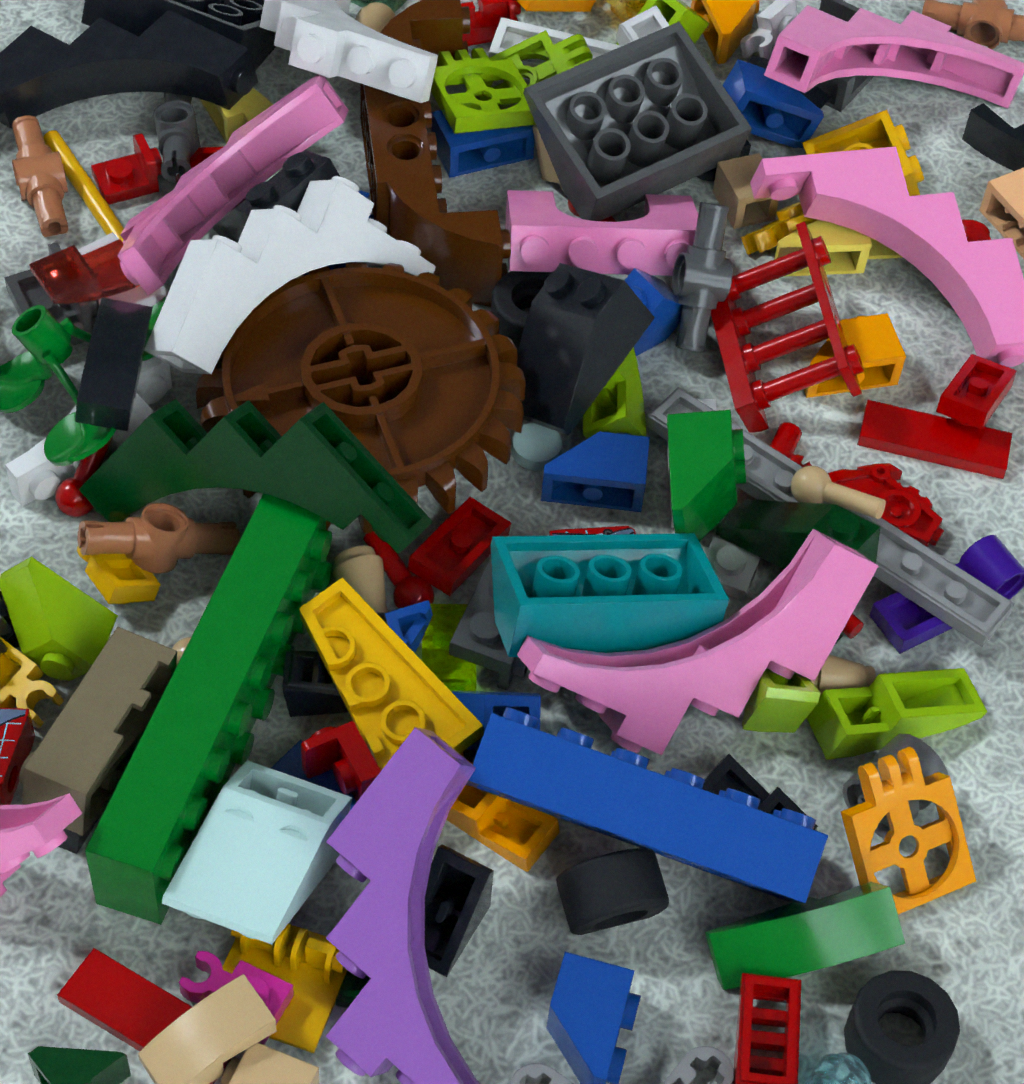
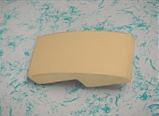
M243 974L204 998L168 1025L138 1053V1057L155 1084H209L223 1076V1063L277 1032L276 1019Z

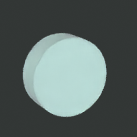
M536 423L525 424L522 427L521 433L515 432L513 435L512 456L520 466L534 471L544 470L545 464L561 455L562 438L558 431Z

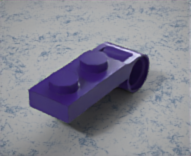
M988 535L975 542L964 552L959 563L955 564L1007 599H1011L1024 587V567L996 535ZM899 592L873 603L869 614L899 654L952 629L951 626Z

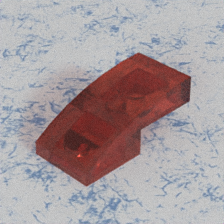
M120 239L84 255H81L75 245H72L29 264L31 272L53 304L92 301L138 287L127 279L120 267L121 260L117 255L124 245Z

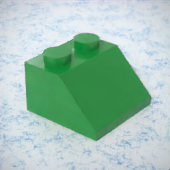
M731 410L667 414L671 507L675 534L695 533L700 542L737 504L736 484H746L743 429L732 430Z

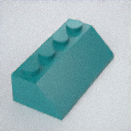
M695 533L492 537L491 563L494 617L508 657H518L517 653L527 636L568 649L602 653L638 651L688 639L722 622L724 619L729 598Z

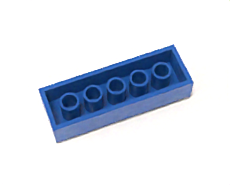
M506 707L503 717L491 713L473 762V766L476 769L466 785L636 847L653 850L658 855L782 900L806 904L828 838L827 834L813 830L816 819L785 808L782 811L774 810L773 814L758 810L761 801L759 798L731 788H727L726 791L720 790L718 795L702 789L705 779L683 770L672 768L671 771L666 770L665 775L647 769L650 759L625 749L616 748L615 751L611 752V755L591 749L594 742L593 738L570 729L561 728L557 736L536 729L539 721L538 718Z

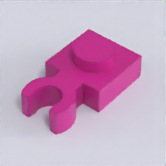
M198 951L195 961L196 967L201 971L209 973L210 977L201 983L193 982L183 976L179 981L180 993L183 997L193 1003H199L216 990L244 974L276 1019V1025L294 996L292 984L242 960L239 961L231 974L223 970L220 960L214 954L206 951ZM269 1036L258 1043L265 1045Z

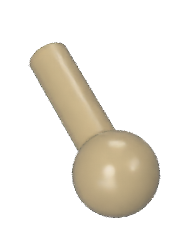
M811 465L799 469L791 480V492L798 502H828L876 519H880L884 513L885 499L833 483L829 474L818 466Z

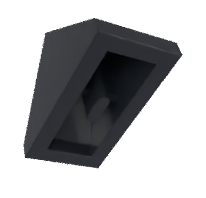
M443 844L438 846L431 863L425 894V951L428 967L447 977L490 908L494 870Z

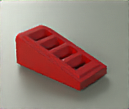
M742 973L733 1084H798L802 980ZM753 999L786 1003V1011L753 1007ZM752 1024L783 1027L785 1030L784 1033L752 1030ZM751 1049L782 1052L783 1058L750 1055Z

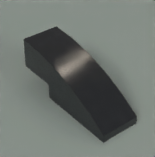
M102 297L78 392L75 422L128 431L153 307Z

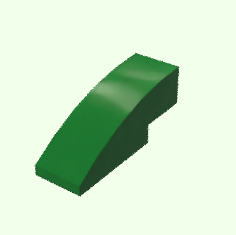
M869 882L821 899L808 897L806 904L793 902L705 932L717 979L723 990L740 987L742 973L786 978L838 965L906 944L890 886Z

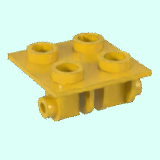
M290 923L287 924L272 945L260 940L247 938L239 932L231 930V936L236 938L222 966L223 970L232 974L239 961L242 960L293 985L294 996L276 1025L277 1032L270 1035L269 1038L315 1053L347 972V969L336 959V954L339 950L326 939L327 936L294 926Z

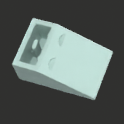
M247 760L222 787L162 898V904L183 911L193 918L210 921L239 932L247 938L260 940L272 945L340 855L326 841L349 813L352 797Z

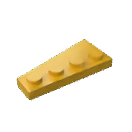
M343 577L299 608L301 620L380 770L384 768L415 727L433 731L459 754L483 736V724Z

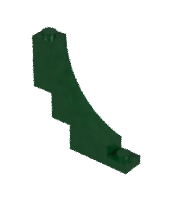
M175 398L149 415L79 489L92 504L95 511L108 522H124L128 517H131L150 502L170 494L192 489L231 488L268 494L301 506L323 517L342 530L362 514L371 524L374 533L382 541L388 543L397 554L433 523L428 515L324 401L300 418L281 436L249 400L224 416L207 433Z

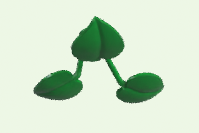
M166 297L152 306L146 345ZM43 305L33 306L24 311L12 326V334L28 351L0 366V412L2 413L17 412L35 401L44 389L45 380L52 377V372L55 373L70 397L77 404L79 391L60 364L73 351L70 335L90 344L92 334L76 327L69 318H65L59 323ZM144 351L143 361L155 357ZM76 412L62 418L47 435L44 443L45 456L55 466L71 465L73 462L82 460L101 449L111 439L117 429L75 422Z

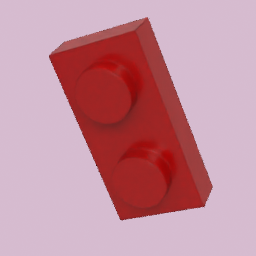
M971 354L941 394L936 412L951 417L954 422L960 425L975 426L983 429L1011 389L1017 370Z
M469 497L410 555L407 569L450 597L491 554L492 537L509 536L512 523L477 500Z

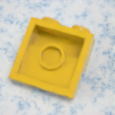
M887 110L802 142L806 155L896 146L909 196L920 195L917 183L923 181L924 176L916 155L907 157L905 151L911 149L905 129L902 124L893 125Z

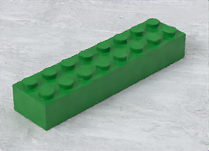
M268 494L262 495L85 849L96 904L160 925L162 924L169 909V906L162 904L163 895L222 787L229 781L235 765L242 766L249 759L254 743V734L250 732L256 719L265 721L271 711L275 691L271 687L277 675L281 677L284 675L286 651H295V647L291 644L296 633L305 635L307 632L301 620L299 608L313 599L315 592L321 593L330 583L333 564L327 562V555L332 542V532L326 530V519L292 502Z

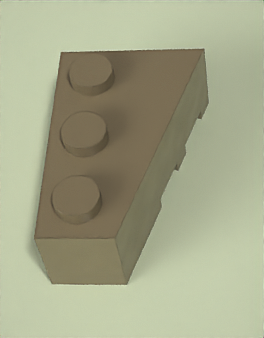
M117 627L36 751L31 752L24 761L19 775V781L23 784L22 805L49 801L70 793L82 814L65 829L83 836L106 809L176 669L177 651Z

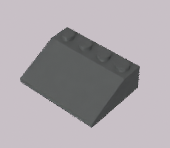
M680 22L525 88L523 93L564 193L581 219L591 221L604 220L645 201V194L658 195L716 168L717 163L720 161L738 158L752 129Z

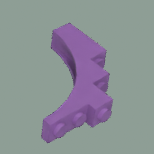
M418 727L413 729L326 841L340 854L336 862L346 873L360 882H365L367 878L370 880L326 939L339 950L336 954V959L344 968L359 978L364 979L366 975L371 978L326 1037L339 1048L335 1053L339 1061L349 1070L360 1076H364L366 1073L370 1077L384 1074L395 1065L399 1069L396 1077L401 1084H480L449 1035L433 993L425 951V894L434 849L452 805L476 767L433 731Z

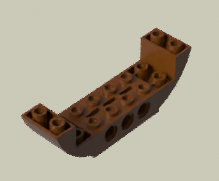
M421 0L407 7L391 19L380 33L437 55L440 51H450L455 60L456 50L466 49L468 52L467 41H462L463 34H470L469 7H461L460 0ZM360 83V121L370 197L374 203L372 208L374 220L387 227L386 233L394 239L406 241L421 250L420 256L436 266L433 274L440 276V286L447 291L453 288L465 289L473 295V304L491 307L492 291L497 282L508 273L507 264L502 263V261L511 256L510 233L508 229L501 230L498 210L447 213L446 198H437V193H442L441 166L432 165V160H437L435 132H427V128H432L430 100L419 103Z

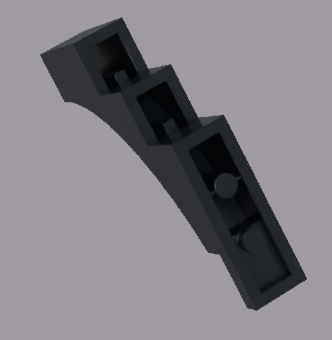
M171 10L165 12L139 37L99 18L70 45L30 26L0 52V123L13 129L12 123L18 117L25 115L36 117L54 108L79 100L124 92H162L191 96L229 110L244 95L251 91L258 83L249 48Z

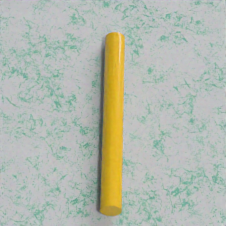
M56 130L48 131L43 136L45 145L50 147L52 152L59 151L65 175L105 234L108 235L113 232L123 243L124 239L120 234L124 227L59 132Z

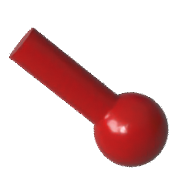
M113 436L101 449L80 460L74 476L64 479L58 485L55 492V501L58 508L64 514L71 517H81L92 511V504L79 489L100 468Z
M374 531L366 534L363 538L367 546H371L374 549L376 555L382 557L384 572L395 587L393 591L395 605L400 609L429 600L430 606H432L435 594L431 584L419 576H412L396 551L388 543L382 541Z

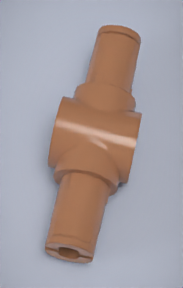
M925 0L923 15L951 26V31H957V35L964 36L965 39L977 44L988 46L989 49H994L1000 42L1008 43V40L1024 42V15L1014 14L1015 10L1008 9L1004 0H973L972 3L964 1L963 6L938 2L936 0Z
M25 115L18 117L12 123L18 148L16 159L12 160L16 184L20 188L21 201L27 200L29 205L35 209L41 233L44 237L67 233L68 223L62 200L64 193L68 192L60 153L59 151L52 152L51 148L45 145L39 121L35 116Z
M152 503L144 508L141 517H128L125 522L82 520L79 524L77 540L82 555L125 554L128 559H132L141 569L161 574L172 571L176 567L178 559H191L194 554L233 555L240 541L239 529H236L237 525L235 522L197 523L192 518L187 517L185 512L176 506L166 503Z

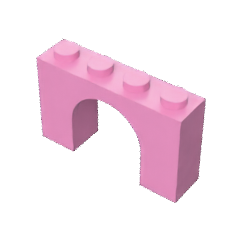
M507 190L505 229L509 230L511 240V256L508 258L509 271L554 272L559 264L562 263L599 274L629 275L636 268L649 275L673 276L674 265L678 255L682 252L687 253L688 245H693L698 212L692 196L645 194L644 217L621 222L591 221L572 217L558 210L554 193L551 191Z

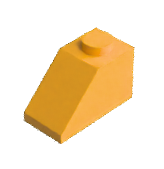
M692 0L691 9L710 23L702 34L717 64L726 63L740 45L741 39L751 31L754 14L759 12V0Z
M888 313L842 319L841 325L847 345L855 344L864 367V372L857 374L861 390L898 385L906 354ZM829 338L812 359L810 365L834 357ZM842 375L804 389L806 398L850 392Z

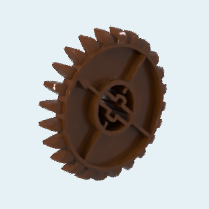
M348 262L345 268L331 270L329 266L309 271V275L290 280L265 298L237 328L224 348L212 374H202L198 377L195 393L197 409L204 407L201 412L200 426L207 433L224 416L249 400L277 432L283 436L300 418L324 401L417 504L418 487L426 485L436 501L449 514L455 511V468L472 485L483 492L487 488L488 460L484 451L504 464H508L511 455V436L507 428L518 433L522 432L524 410L520 400L524 401L526 382L523 371L517 367L518 352L512 339L499 334V319L492 311L484 309L473 311V295L465 289L453 288L447 291L440 286V276L430 272L414 276L404 273V267L400 264L388 263L381 269L367 267L365 262ZM243 490V495L247 498H251L256 493ZM361 514L358 520L364 533H372L371 524ZM326 520V530H328V528H329L330 525L332 524L331 522H329V521H327V520Z

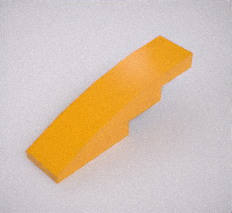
M469 785L464 786L446 819L526 872L532 868L560 833L557 818Z

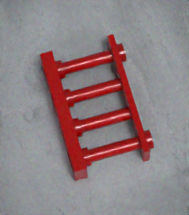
M805 221L796 225L802 249L737 275L733 273L732 284L727 298L723 302H717V308L711 310L734 407L749 432H762L769 429L764 409L771 407V401L842 375L853 397L862 394L857 374L864 372V367L855 344L847 345L824 265L831 263V258L822 236L813 239ZM809 267L813 284L746 310L742 306L737 308L735 300L742 298L743 292ZM819 302L823 320L753 346L751 342L746 343L745 336L752 333L751 328ZM828 338L830 339L834 357L763 383L761 379L756 380L754 372L761 370V364Z

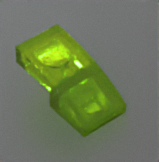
M430 604L433 616L422 638V661L450 691H476V664L449 655L450 641L468 604Z

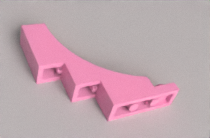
M896 146L761 159L750 182L754 199L771 197L773 200L781 201L799 195L804 217L850 228L892 249L923 273L947 299L962 321L977 356L998 362V364L1006 367H1014L1024 362V277L1013 239L1003 238L968 242L954 192L909 196Z

